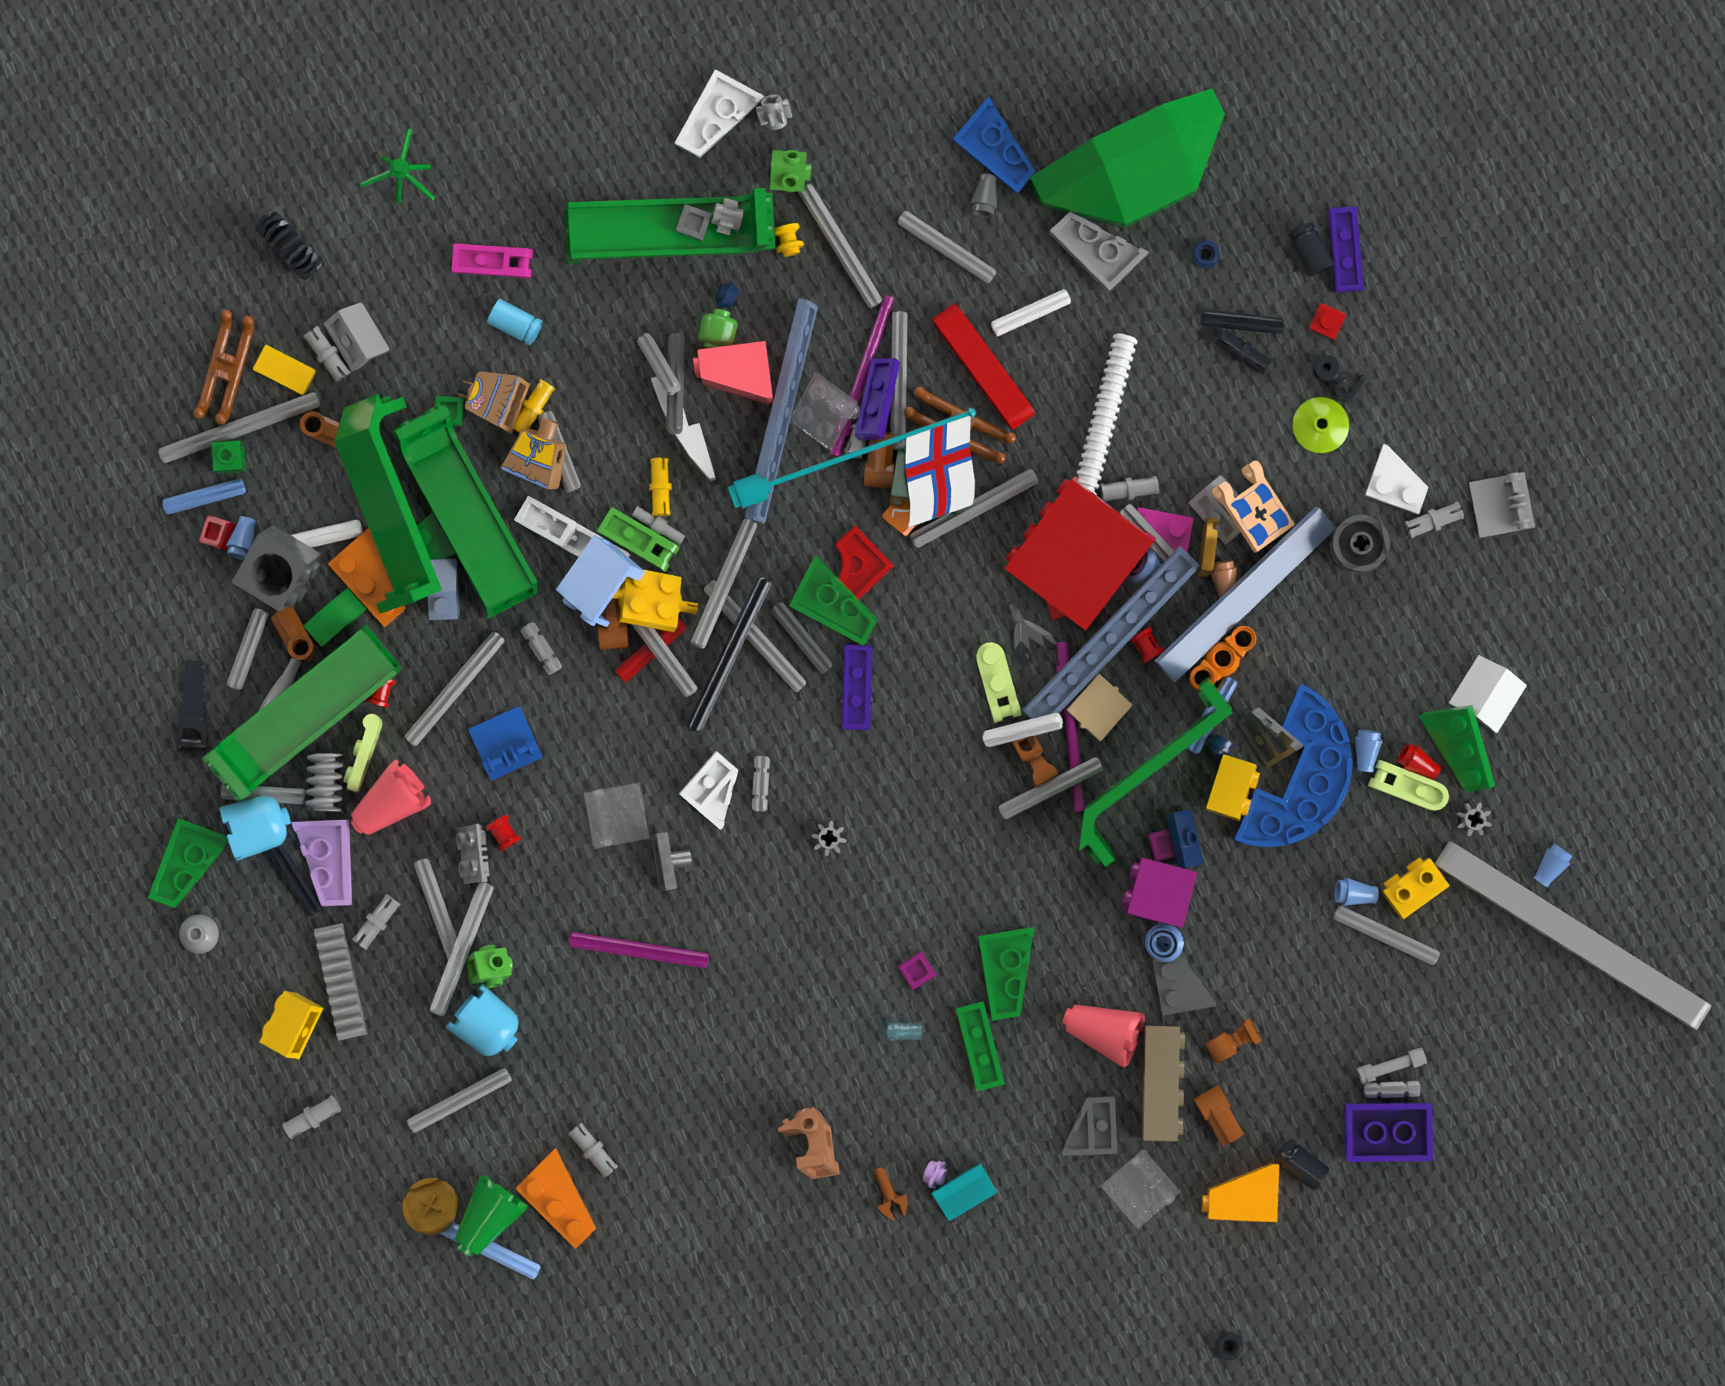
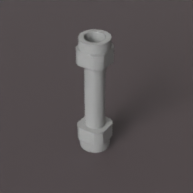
M1422 1047L1407 1051L1408 1055L1374 1066L1367 1064L1357 1068L1361 1084L1375 1081L1377 1076L1411 1065L1415 1068L1427 1064Z

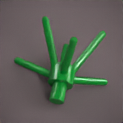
M410 128L406 130L400 157L395 160H391L386 156L381 157L382 161L390 165V170L359 184L360 187H365L393 176L396 178V203H401L403 179H407L431 201L435 200L434 195L410 174L411 170H429L431 165L408 164L405 160L412 134Z

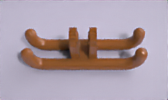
M226 309L220 315L221 324L198 406L193 411V415L197 419L203 418L209 409L217 379L228 382L220 411L215 417V421L220 425L225 424L231 414L254 330L253 318L249 315L243 317V328L235 357L224 353L233 318L232 313Z
M921 386L916 387L914 390V394L919 400L950 415V417L967 412L929 393ZM909 406L904 409L905 417L922 427L937 422L917 412L913 407ZM976 416L973 419L971 418L970 432L972 428H975L1007 444H1012L1016 441L1014 433L1004 431ZM970 439L971 452L997 464L1005 462L1006 456L1004 453L994 451Z

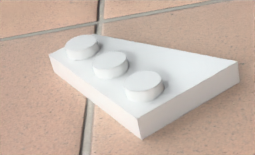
M715 70L676 139L675 145L698 158L702 157L751 112L765 96Z

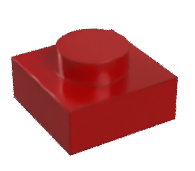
M1320 303L1309 330L1334 341L1347 314Z

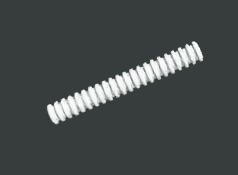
M1117 333L1113 335L1115 342L1111 343L1110 347L1113 349L1108 353L1110 360L1106 361L1108 368L1104 369L1106 375L1101 380L1104 383L1099 387V390H1101V394L1097 395L1099 402L1095 403L1097 409L1092 413L1095 416L1090 421L1092 428H1088L1090 435L1086 436L1088 443L1083 447L1085 449V453L1081 455L1083 462H1079L1081 469L1077 470L1076 473L1079 475L1078 482L1095 495H1097L1095 489L1099 488L1097 481L1101 480L1099 474L1104 469L1101 466L1106 462L1104 455L1108 454L1106 447L1110 446L1108 440L1113 436L1110 432L1115 428L1113 421L1117 420L1115 414L1119 412L1117 406L1122 402L1120 396L1124 394L1122 387H1126L1124 380L1128 379L1129 376L1126 372L1131 368L1129 362L1133 361L1131 353H1135L1133 346L1137 345L1138 342L1134 337Z

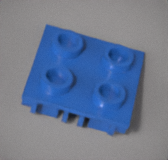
M520 706L468 729L491 781L543 758Z

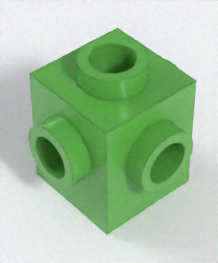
M773 150L770 190L804 192L805 181H810L811 164H806L807 152Z
M488 945L479 948V951L473 952L467 957L466 967L470 986L483 983L486 984L487 988H494L503 985V981L512 975L513 968L511 957L507 955L506 948L496 949L495 945Z

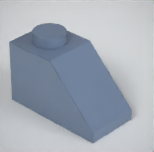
M457 558L430 559L442 590L428 596L429 620L458 619L460 615Z

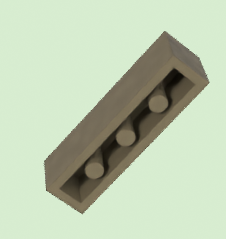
M1144 1025L1143 1141H1178V1135H1183V1118H1178V1106L1183 1107L1184 1090L1179 1089V1078H1184V1061H1179V1050L1185 1048V1032H1180L1179 1026Z

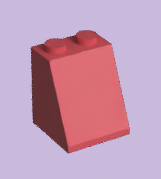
M765 341L698 350V357L693 358L696 378H701L703 385L761 403L773 404Z

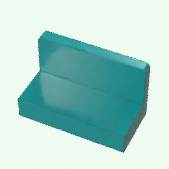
M981 1163L932 1191V1195L949 1221L997 1193Z

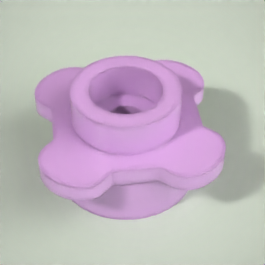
M930 1161L923 1176V1182L928 1183L929 1188L936 1189L938 1185L941 1186L947 1176L946 1163Z

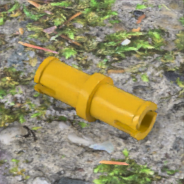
M540 379L529 399L524 400V406L518 415L513 429L519 433L523 429H529L538 414L540 415L544 412L542 408L556 388Z
M652 458L650 459L652 483L649 484V491H652V516H658V514L660 517L669 516V491L672 490V484L669 483L668 478L669 459Z

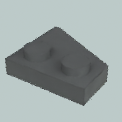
M1259 707L1237 720V723L1267 769L1303 747L1300 741Z

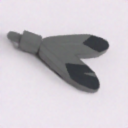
M1012 604L1008 606L1011 612L1009 616L1014 624H1016L1014 628L1015 656L1021 665H1025L1029 659V638L1044 647L1052 648L1056 646L1054 637L1048 631L1033 622L1025 620L1020 610H1016Z

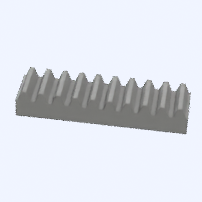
M341 923L314 929L338 1041L366 1035L367 1029L344 925Z

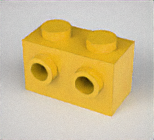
M1223 754L1206 807L1207 811L1240 821L1242 815L1247 816L1252 801L1247 799L1250 788L1256 789L1260 773L1256 772V764Z
M1420 857L1407 866L1409 871L1402 877L1395 874L1383 883L1386 888L1381 893L1400 919H1405L1450 886L1430 858L1424 861Z
M284 991L275 1002V1010L271 1019L264 1025L263 1035L259 1042L285 1057L299 1059L323 1011V1007L298 993Z

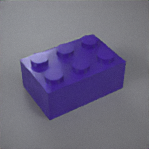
M1343 1103L1344 1161H1433L1432 1103Z

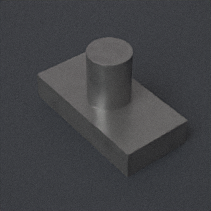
M668 832L651 835L659 890L676 889L674 869L692 865L690 850L671 852Z

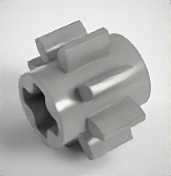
M779 95L764 97L761 100V106L756 107L760 125L766 124L770 130L785 127L787 125V118L792 117L788 99L782 100Z
M725 198L723 204H715L711 223L717 225V232L730 235L731 229L739 230L744 210L738 209V201Z
M1468 803L1464 804L1466 812L1456 813L1458 817L1462 818V823L1457 828L1465 827L1467 829V837H1470L1474 830H1476L1479 836H1482L1483 831L1481 828L1492 825L1486 822V816L1490 815L1491 812L1480 810L1482 803H1477L1475 809H1472ZM1476 812L1480 824H1475L1471 827V821L1467 818L1468 815H1474Z
M830 821L829 828L825 829L821 824H818L821 830L820 834L812 835V838L819 840L815 850L821 847L825 848V856H828L829 850L833 848L837 853H840L837 845L839 842H847L846 839L839 836L844 828L833 829V821ZM828 830L833 831V836L838 839L837 842L831 843V847L825 846V841L821 840V836L826 835Z

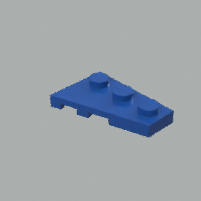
M990 97L984 101L953 138L954 143L1016 194L1023 189L1030 180V177L1036 172L1020 145L1012 136L1005 121L994 107Z

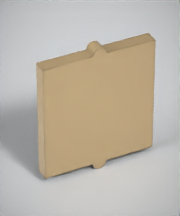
M1097 674L1066 711L1080 723L1081 729L1085 728L1100 742L1130 709L1132 704L1118 692V687H1113L1100 674Z

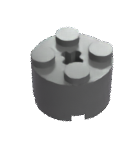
M1355 515L1347 518L1338 525L1330 539V552L1334 562L1342 570L1352 574H1364L1372 571L1385 560L1390 549V537L1387 529L1379 521L1368 515ZM1357 538H1359L1360 542L1366 543V546L1362 548V552L1359 548H1354L1353 543L1357 541Z

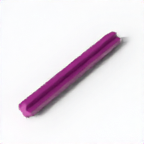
M572 932L569 939V946L573 948L707 968L709 962L708 953L577 932Z

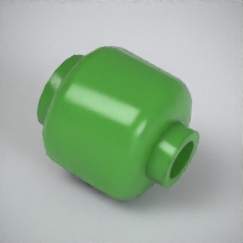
M714 309L713 314L703 315L698 338L704 343V348L731 346L734 344L738 324L735 319L730 318L731 312Z

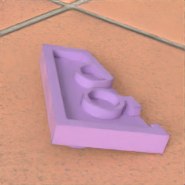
M349 820L291 822L294 831L298 835L302 854L306 857L311 871L310 876L321 906L352 905Z

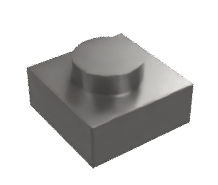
M685 204L675 232L701 242L711 213Z

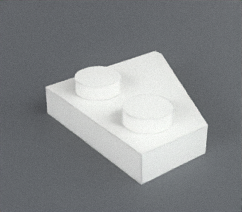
M1383 444L1365 496L1418 515L1428 486L1388 445Z
M715 751L679 794L721 830L724 827V819L730 804L738 769Z

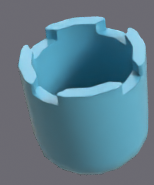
M259 796L220 807L222 821L227 824L229 833L232 832L227 837L236 860L275 848L285 841L287 836L286 825L291 824L287 808L281 809L274 798Z
M482 983L477 988L480 991L479 995L475 997L471 994L454 1014L458 1018L454 1024L451 1021L448 1022L446 1028L483 1056L496 1055L502 1049L508 1052L517 1041L514 1034L518 1029V1017L512 1009Z

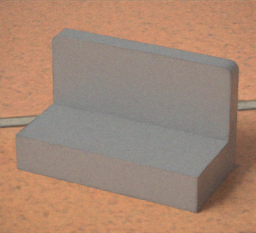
M361 302L337 311L323 323L351 371L358 370L372 358L389 351V347Z
M1220 475L1188 503L1204 521L1206 517L1217 518L1218 525H1216V528L1213 527V529L1218 531V538L1226 545L1241 531L1224 505L1217 501L1211 493L1214 487L1227 482ZM1232 488L1233 495H1234V498H1235V497L1238 496V494H1237V492Z

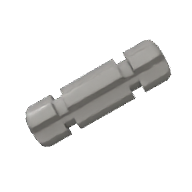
M531 622L521 629V633L526 640H530L529 646L538 660L544 662L545 665L543 667L547 674L551 675L561 669L562 664L557 657L554 658L552 656L554 654L553 650L544 636L538 634L540 630L536 624Z
M756 756L754 759L756 772H754L753 795H755L754 799H752L753 811L764 812L767 810L768 800H766V796H768L769 784L767 769L770 766V759L767 756Z
M1403 1081L1380 1082V1084L1376 1082L1365 1083L1364 1095L1366 1098H1377V1096L1381 1098L1404 1097V1095H1407V1097H1417L1420 1095V1084L1418 1081H1407V1083Z

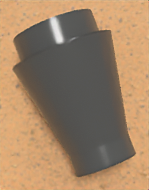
M991 174L980 175L978 185L970 202L973 215L990 218L997 211L996 176Z

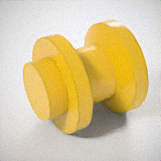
M798 223L774 228L775 236H779L780 245L776 247L777 253H783L784 257L799 254V248L804 246L803 241L796 239L795 232L799 229Z

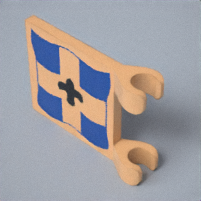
M1253 461L1243 467L1242 473L1254 485L1235 498L1228 482H1223L1214 487L1211 493L1217 501L1224 505L1248 544L1256 553L1295 524L1264 478L1262 466L1258 461Z

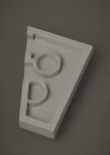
M1069 212L1049 232L1108 293L1149 253L1142 248L1139 249L1127 243L1125 239L1119 236L1116 237L1100 229L1099 226L1072 212Z

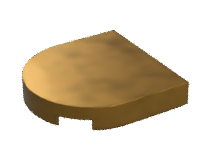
M1206 517L1198 561L1200 567L1197 569V577L1206 578L1213 571L1218 531L1213 529V527L1216 528V525H1218L1217 518Z

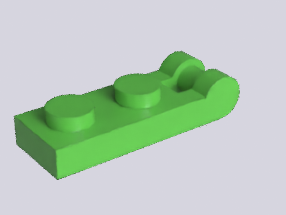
M611 507L597 530V533L663 572H666L668 569V561L672 555H676L680 549L673 542ZM655 545L663 548L659 556L651 553Z

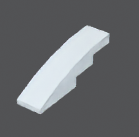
M657 377L651 378L661 408L666 416L667 391L664 390ZM683 409V431L680 434H675L691 460L710 481H714L716 478L700 424L688 426Z
M530 496L526 498L514 519L519 524L577 557L580 556L594 535L599 536ZM617 547V548H618L619 550H621L626 556L630 557L631 554H629V553L626 552L625 550H623V549Z

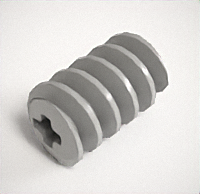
M316 753L307 756V760L315 763V765L307 767V771L315 774V776L306 779L307 783L314 785V788L306 790V794L314 797V799L306 801L305 805L313 808V811L341 812V808L333 805V803L342 800V797L334 794L335 791L342 789L341 785L334 783V780L343 778L342 774L335 772V769L343 767V763L335 760L336 757L342 756L341 754Z

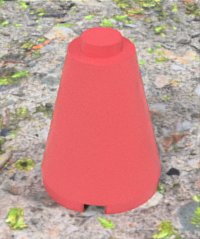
M398 760L390 763L351 813L353 818L351 824L360 834L364 832L370 835L427 808L431 804L430 796L427 795L424 798L421 792L425 788L408 766L403 764L399 767Z
M1074 1005L1072 1009L1068 1008L1063 1018L1066 1032L1124 1068L1126 1065H1129L1139 1043V1040H1137L1139 1031L1142 1032L1145 1022V1015L1139 1012Z

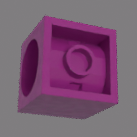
M1139 858L1137 863L1132 862L1128 879L1133 880L1131 889L1124 891L1121 907H1125L1124 913L1183 928L1197 872Z

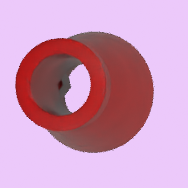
M1408 743L1397 759V762L1402 765L1401 768L1434 780L1441 770V766L1436 764L1418 745L1413 746Z

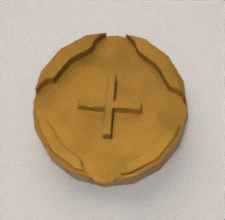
M426 1178L416 1182L408 1190L406 1198L404 1197L402 1203L404 1218L409 1226L418 1233L425 1235H436L449 1229L456 1221L460 1210L459 1197L454 1188L447 1182L437 1178Z

